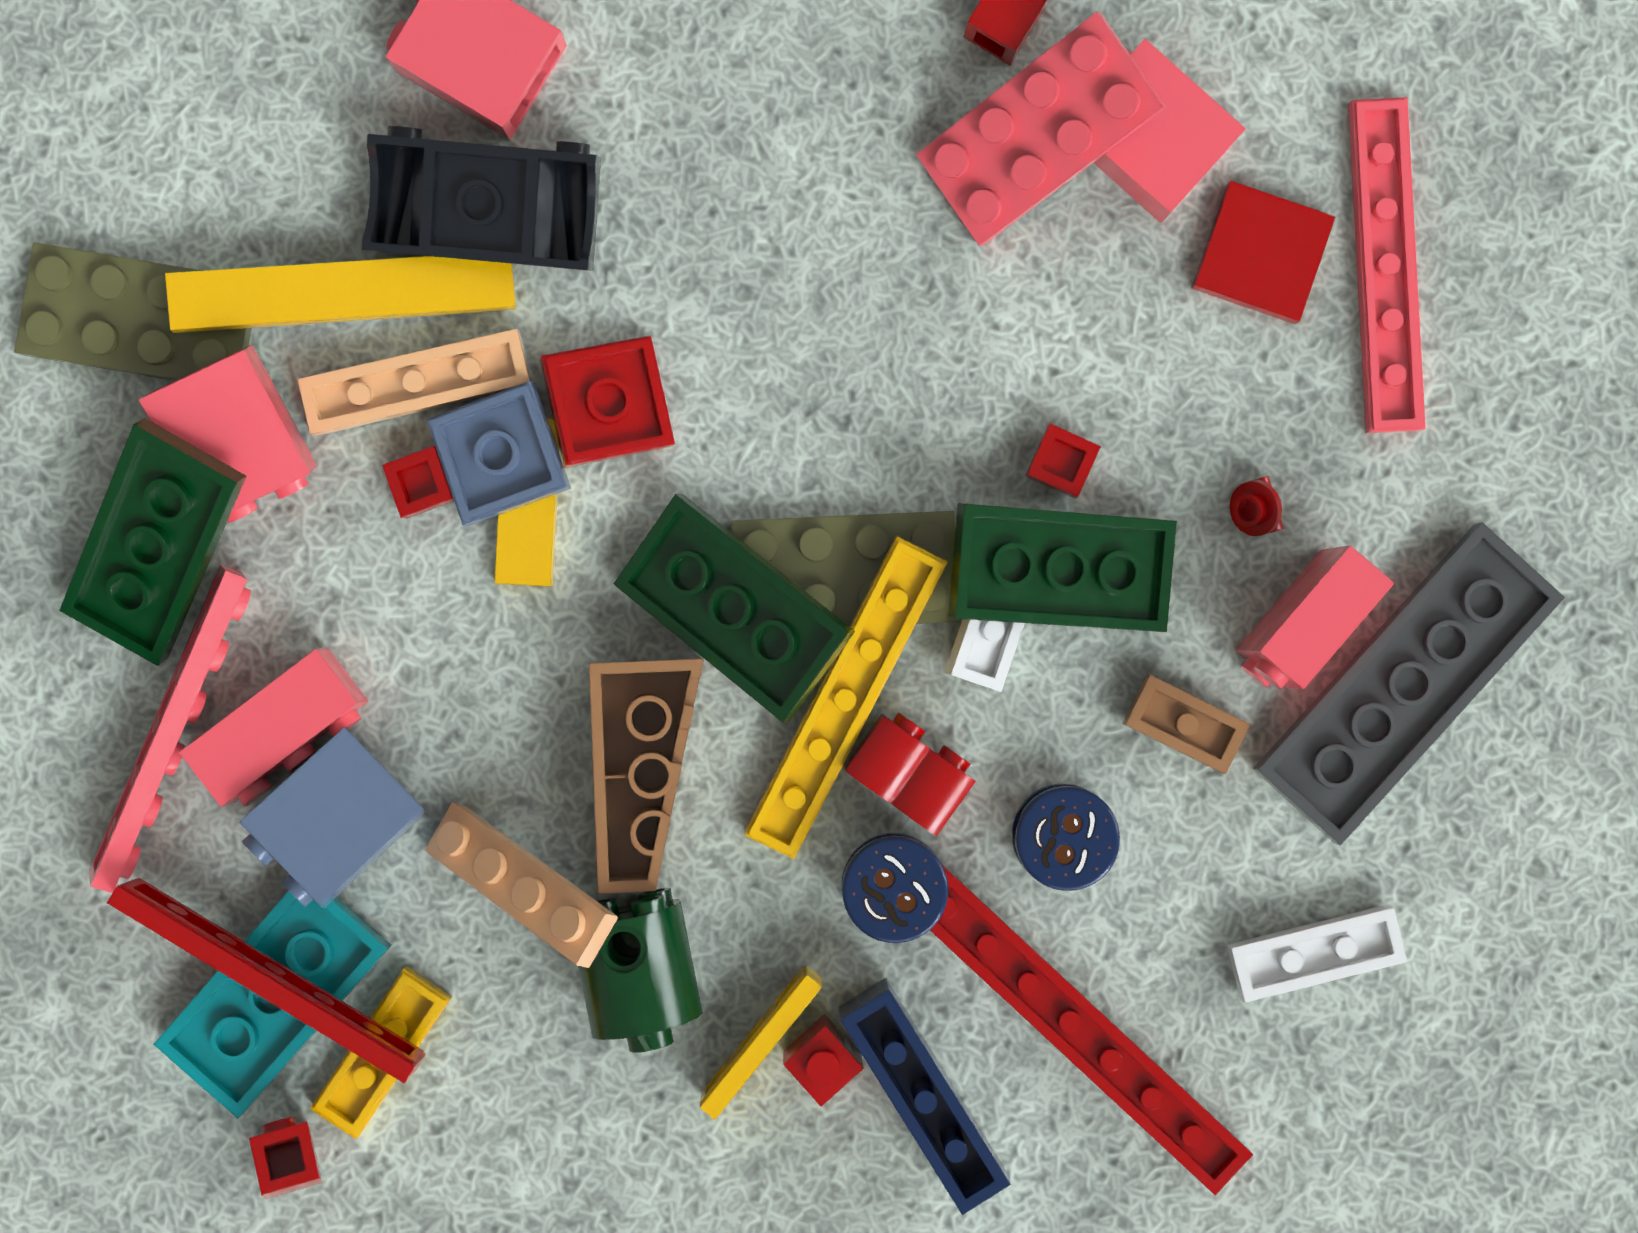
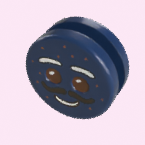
M1053 784L1037 790L1022 803L1013 821L1012 844L1019 862L1035 880L1055 890L1075 891L1095 884L1109 872L1119 852L1120 831L1112 810L1100 797L1076 785Z
M885 833L874 836L863 842L853 851L843 870L841 889L845 909L852 922L863 933L878 941L903 943L915 940L930 931L939 921L945 910L948 899V881L945 870L933 850L913 836L903 833Z

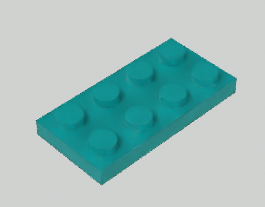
M289 891L245 940L246 943L342 1001L392 946L338 897L324 909L314 899L304 907ZM217 971L153 1045L238 1119L248 1110L317 1030Z

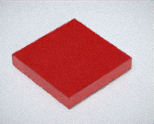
M1230 181L1226 185L1191 289L1292 324H1297L1301 320L1336 217Z
M651 336L541 356L540 362L564 468L659 450L675 445Z

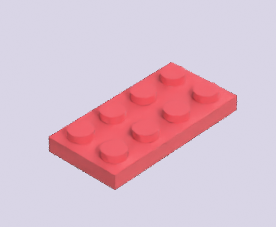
M1095 12L916 155L977 244L982 246L1167 107L1102 13Z

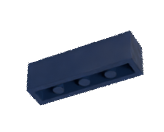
M884 978L841 1005L839 1012L842 1024L960 1213L964 1215L1010 1186L1011 1183L1004 1165L887 978Z

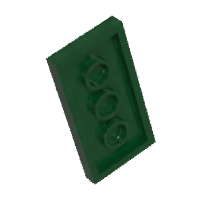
M146 418L133 424L59 611L159 666L169 658L247 476Z
M684 494L674 495L613 583L782 723L788 722L793 718L855 633V630Z
M958 503L948 617L955 619L1167 632L1177 521Z

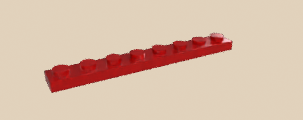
M942 864L948 881V899L941 918L930 931L1216 1196L1253 1156V1153Z

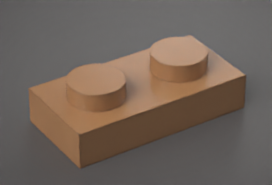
M1146 674L1122 723L1223 774L1227 773L1251 725L1149 674Z

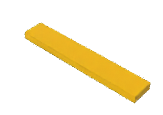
M424 256L165 273L170 330L173 333L516 310L511 263Z
M898 535L895 536L849 626L855 630V633L826 671L745 829V836L795 859L948 563L947 560Z

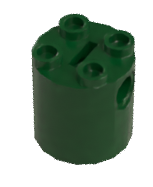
M671 888L656 889V891L638 894L639 900L618 907L616 898L598 900L597 902L617 915L618 919L590 967L578 966L592 1038L599 1040L627 1038L629 1052L632 1053L657 1050L671 1045L674 1042L671 1028L688 1023L703 1014L681 901L673 899ZM621 932L634 934L638 938L641 948L628 946L624 942Z

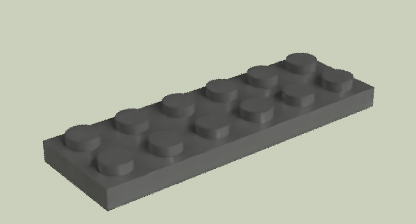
M1483 522L1475 523L1256 764L1253 770L1333 843L1341 846L1565 597Z

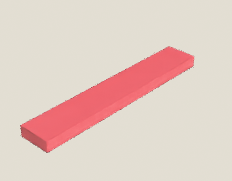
M1408 97L1352 100L1348 104L1366 434L1422 431L1426 427Z

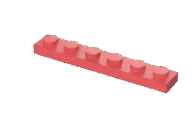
M220 564L89 869L90 887L113 893L119 878L129 879L135 869L141 848L134 846V843L142 825L150 828L158 815L163 796L156 794L164 774L173 776L182 758L179 752L185 748V744L178 741L186 722L195 724L203 710L207 693L200 691L206 675L209 670L215 673L218 672L224 661L229 641L222 638L230 619L239 621L249 602L251 590L244 587L247 578L240 571Z

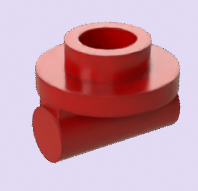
M1269 476L1242 483L1234 490L1229 508L1231 518L1240 531L1250 536H1262L1284 529L1281 520V500L1276 490L1272 487Z

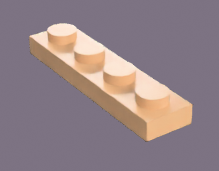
M513 329L297 380L309 432L314 436L491 396L531 381L520 331Z
M451 803L424 850L577 966L590 967L618 919L617 915L464 805Z

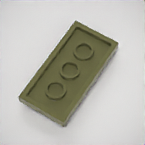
M33 242L14 353L175 381L249 346L252 328L173 333L170 330L165 273L202 270Z
M954 511L731 521L732 533L848 626H850L895 536L898 535L948 562L916 624L959 622V619L948 617L955 540Z

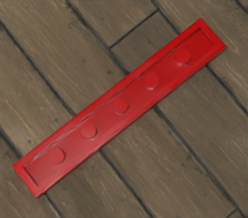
M141 878L117 885L107 901V904L404 1084L414 1074L426 1055L424 1050Z

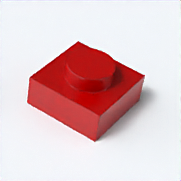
M1050 423L1046 427L1025 476L1076 499L1080 495L1101 446Z
M435 446L382 465L400 518L408 519L454 502Z

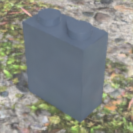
M344 727L239 822L250 833L241 842L265 866L275 859L290 874L281 883L304 907L314 899L324 909L422 818L425 813L424 808Z

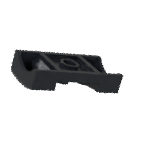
M388 126V136L367 134L370 198L367 222L362 238V250L594 271L601 157L590 154V144L556 141V151L430 140L422 139V129L402 126Z

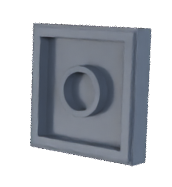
M532 381L426 419L461 523L464 526L476 524L571 489L536 385Z

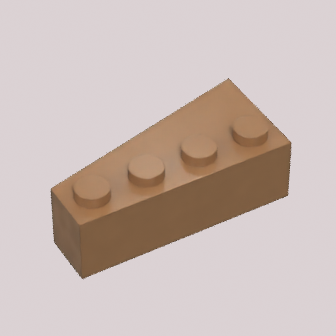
M703 658L589 663L598 894L656 891L698 683L704 662Z

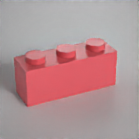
M329 648L315 649L179 753L220 807L235 803L238 800L245 807L272 787L267 778L284 766L288 772H292L309 760L317 752L312 744L326 733L330 732L334 737L344 727L349 730L362 718L357 710L366 704L368 700Z

